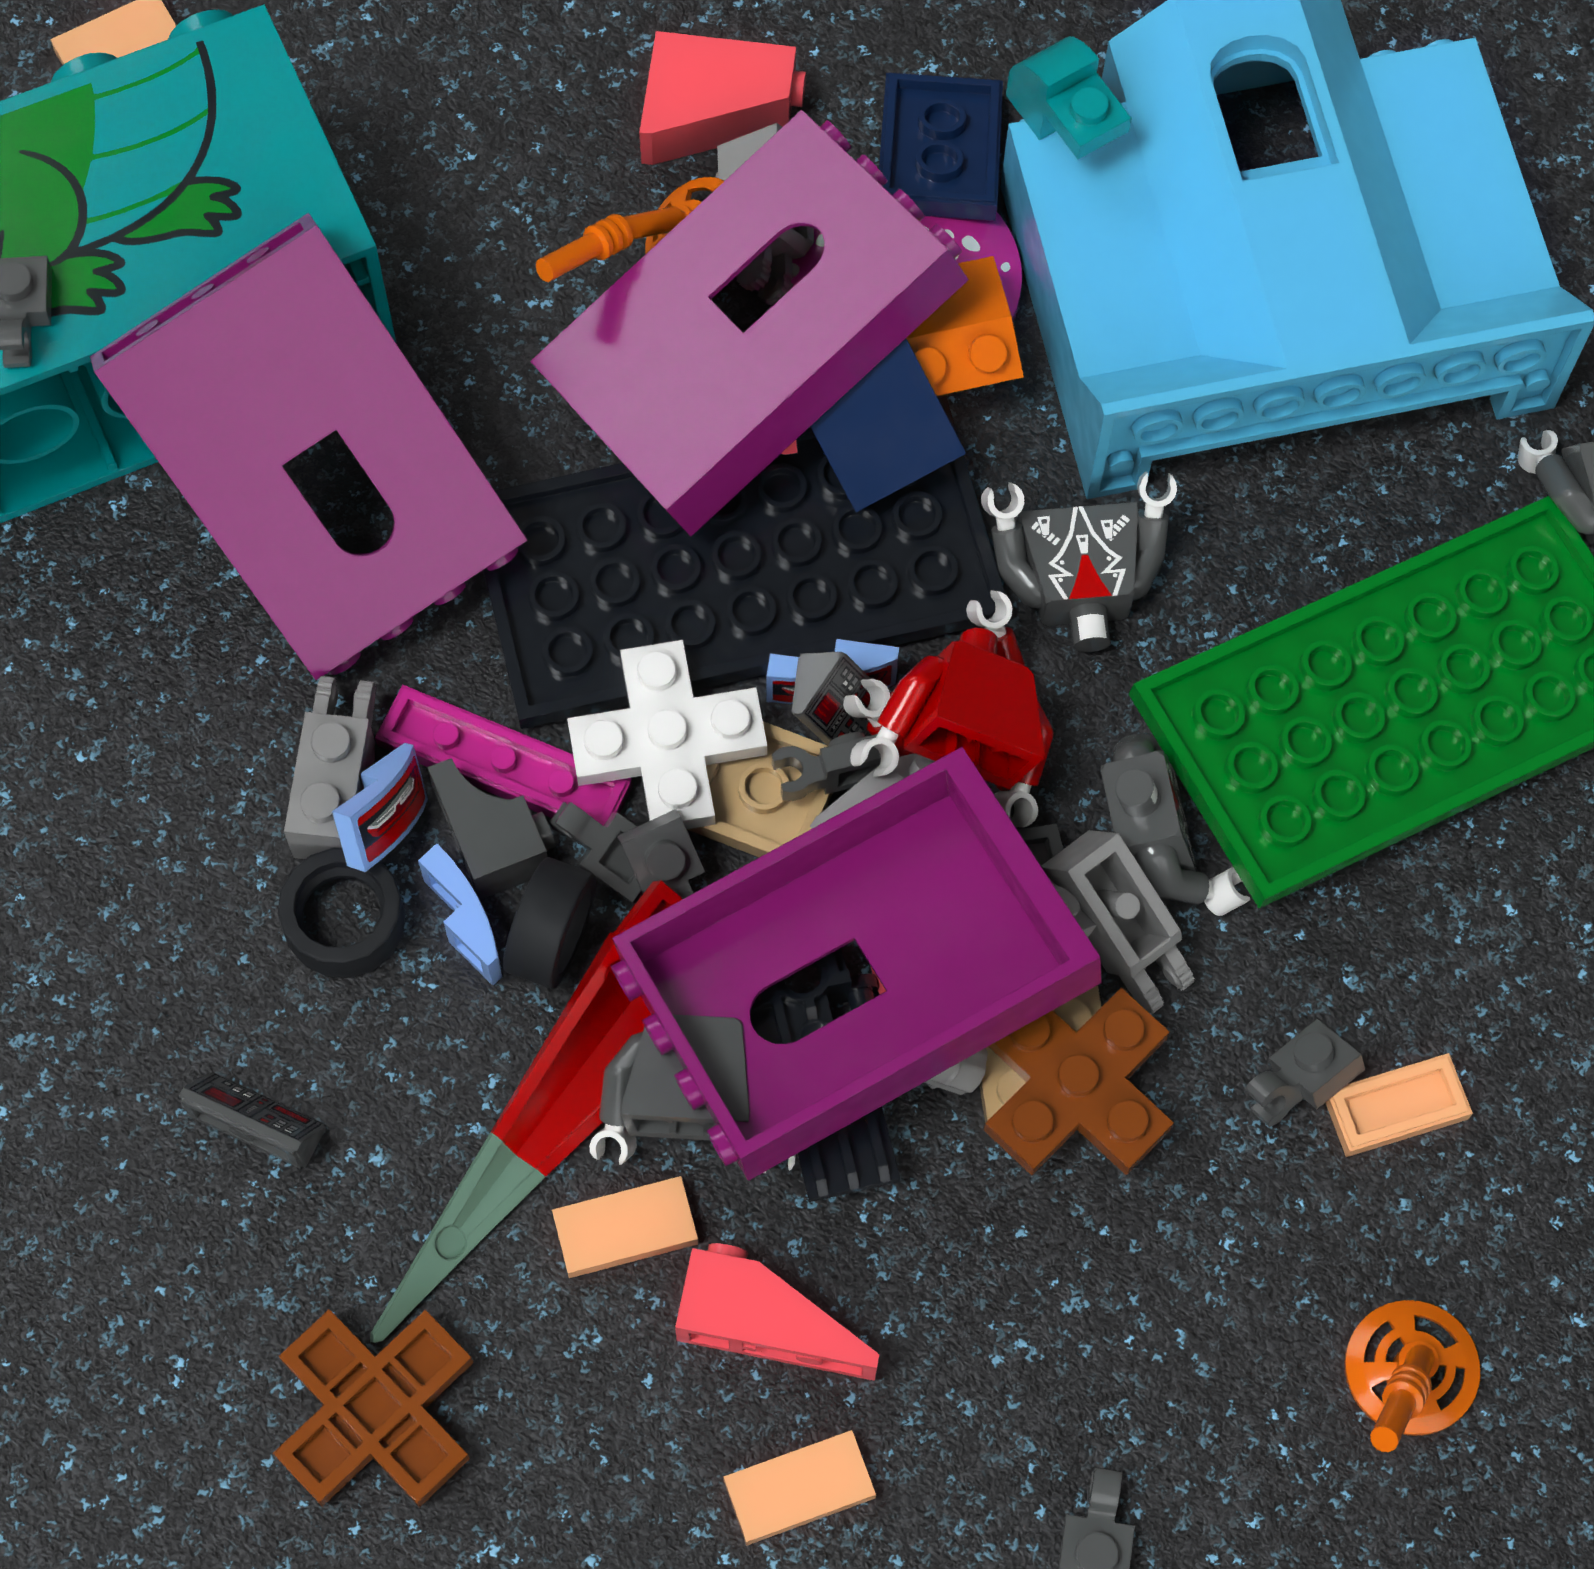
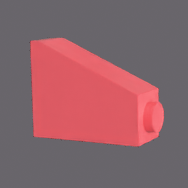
M656 31L639 131L641 164L655 165L716 149L718 145L774 123H778L783 127L790 121L792 106L803 107L806 72L796 71V47Z

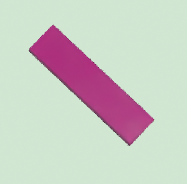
M403 684L375 737L377 746L390 752L403 743L414 745L418 763L426 767L452 758L459 772L473 786L504 799L511 800L523 795L530 810L538 813L543 812L545 816L550 818L554 816L563 802L567 804L571 802L604 826L612 813L618 812L620 814L633 788L632 778L578 786L573 754Z

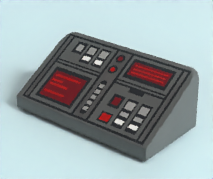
M843 652L800 654L797 664L792 713L827 746L836 737L848 733L861 732L867 737L870 734L867 730L869 720L867 718L852 717L845 711L843 703L846 695H856L862 701L864 707L867 708L870 704V694L862 686L861 680L871 678Z
M215 1073L206 1074L184 1086L179 1094L180 1102L190 1118L300 1169L301 1167L306 1168L325 1132V1125L322 1122Z

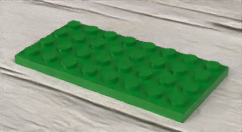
M1549 496L1133 684L1128 695L1159 746L1168 756L1170 764L1258 908H1262L1594 748V556L1579 533Z

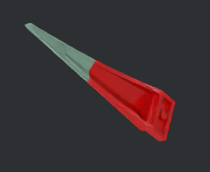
M662 880L653 881L617 929L607 936L371 1331L370 1342L383 1341L508 1213L602 1123L599 1113L605 1067L631 1035L643 1032L644 1024L642 1020L651 1015L641 996L630 1002L618 983L611 966L621 960L612 938L682 900Z

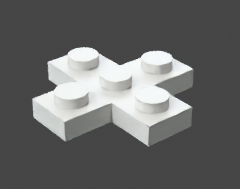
M683 640L620 650L630 708L567 718L578 786L642 776L649 821L676 809L686 829L715 825V813L706 765L767 755V741L757 688L693 698Z

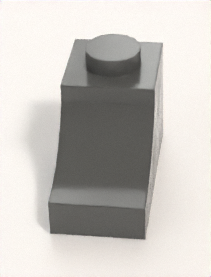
M452 758L429 766L428 771L434 793L479 900L530 881L538 865L548 857L547 851L556 847L543 812L531 815L523 795L510 800L497 798L478 790L463 777Z

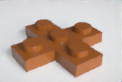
M1120 988L1077 1032L1053 1010L988 1046L1026 1083L985 1123L984 1131L1031 1176L1077 1130L1118 1169L1127 1175L1163 1139L1174 1124L1170 1118L1127 1080L1167 1040L1170 1032L1123 988Z
M328 1309L278 1356L323 1406L273 1454L322 1507L374 1459L420 1508L470 1459L468 1454L425 1409L474 1362L472 1357L426 1310L413 1320L380 1353L374 1356L337 1316Z

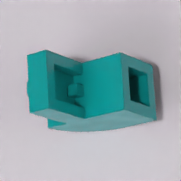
M1065 37L1012 66L1009 71L1006 97L1037 138L1041 140L1057 131L1077 159L1086 156L1130 130L1131 116L1097 73L1098 56L1078 38Z

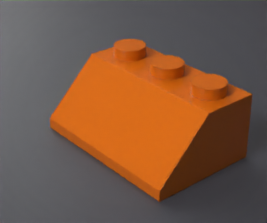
M994 256L958 263L969 280L906 337L936 396L1024 377L1012 316Z

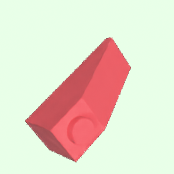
M721 1243L709 1244L708 1251L692 1248L675 1325L677 1341L875 1381L879 1354L762 1263L747 1259L748 1252L746 1250Z

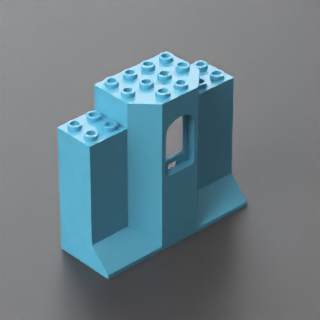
M1167 0L1108 41L1102 80L1131 116L1129 132L1077 159L1057 131L1039 140L1024 119L1008 124L1000 188L1019 251L1020 261L1086 499L1137 490L1139 477L1146 471L1149 476L1153 460L1491 395L1490 401L1496 420L1554 409L1594 326L1593 309L1559 285L1476 38L1459 41L1441 39L1421 48L1400 52L1382 50L1367 58L1360 59L1341 0ZM1295 81L1318 157L1239 171L1217 95Z

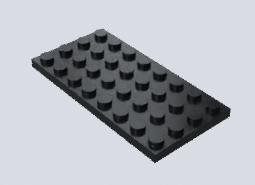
M946 394L939 395L937 398L958 437ZM809 427L796 439L798 453L780 454L692 536L679 525L623 463L494 490L527 539L526 542L517 547L518 553L507 564L491 571L486 568L483 569L520 728L525 729L629 705L620 650L683 640L692 691L765 675L767 674L770 653L800 657V654L835 652L836 639L895 646L979 627L967 617L966 608L969 601L976 600L980 603L983 616L987 620L993 616L996 608L990 591L1004 593L964 455L855 512L811 427Z

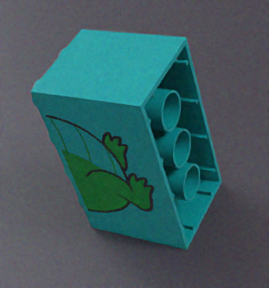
M265 4L236 15L225 10L216 9L196 13L180 22L172 30L168 40L119 58L108 53H89L76 57L56 71L51 83L0 101V258L48 256L52 268L51 325L31 326V367L4 368L3 350H0V523L158 462L95 374L90 356L307 213L311 215L396 342L376 244Z

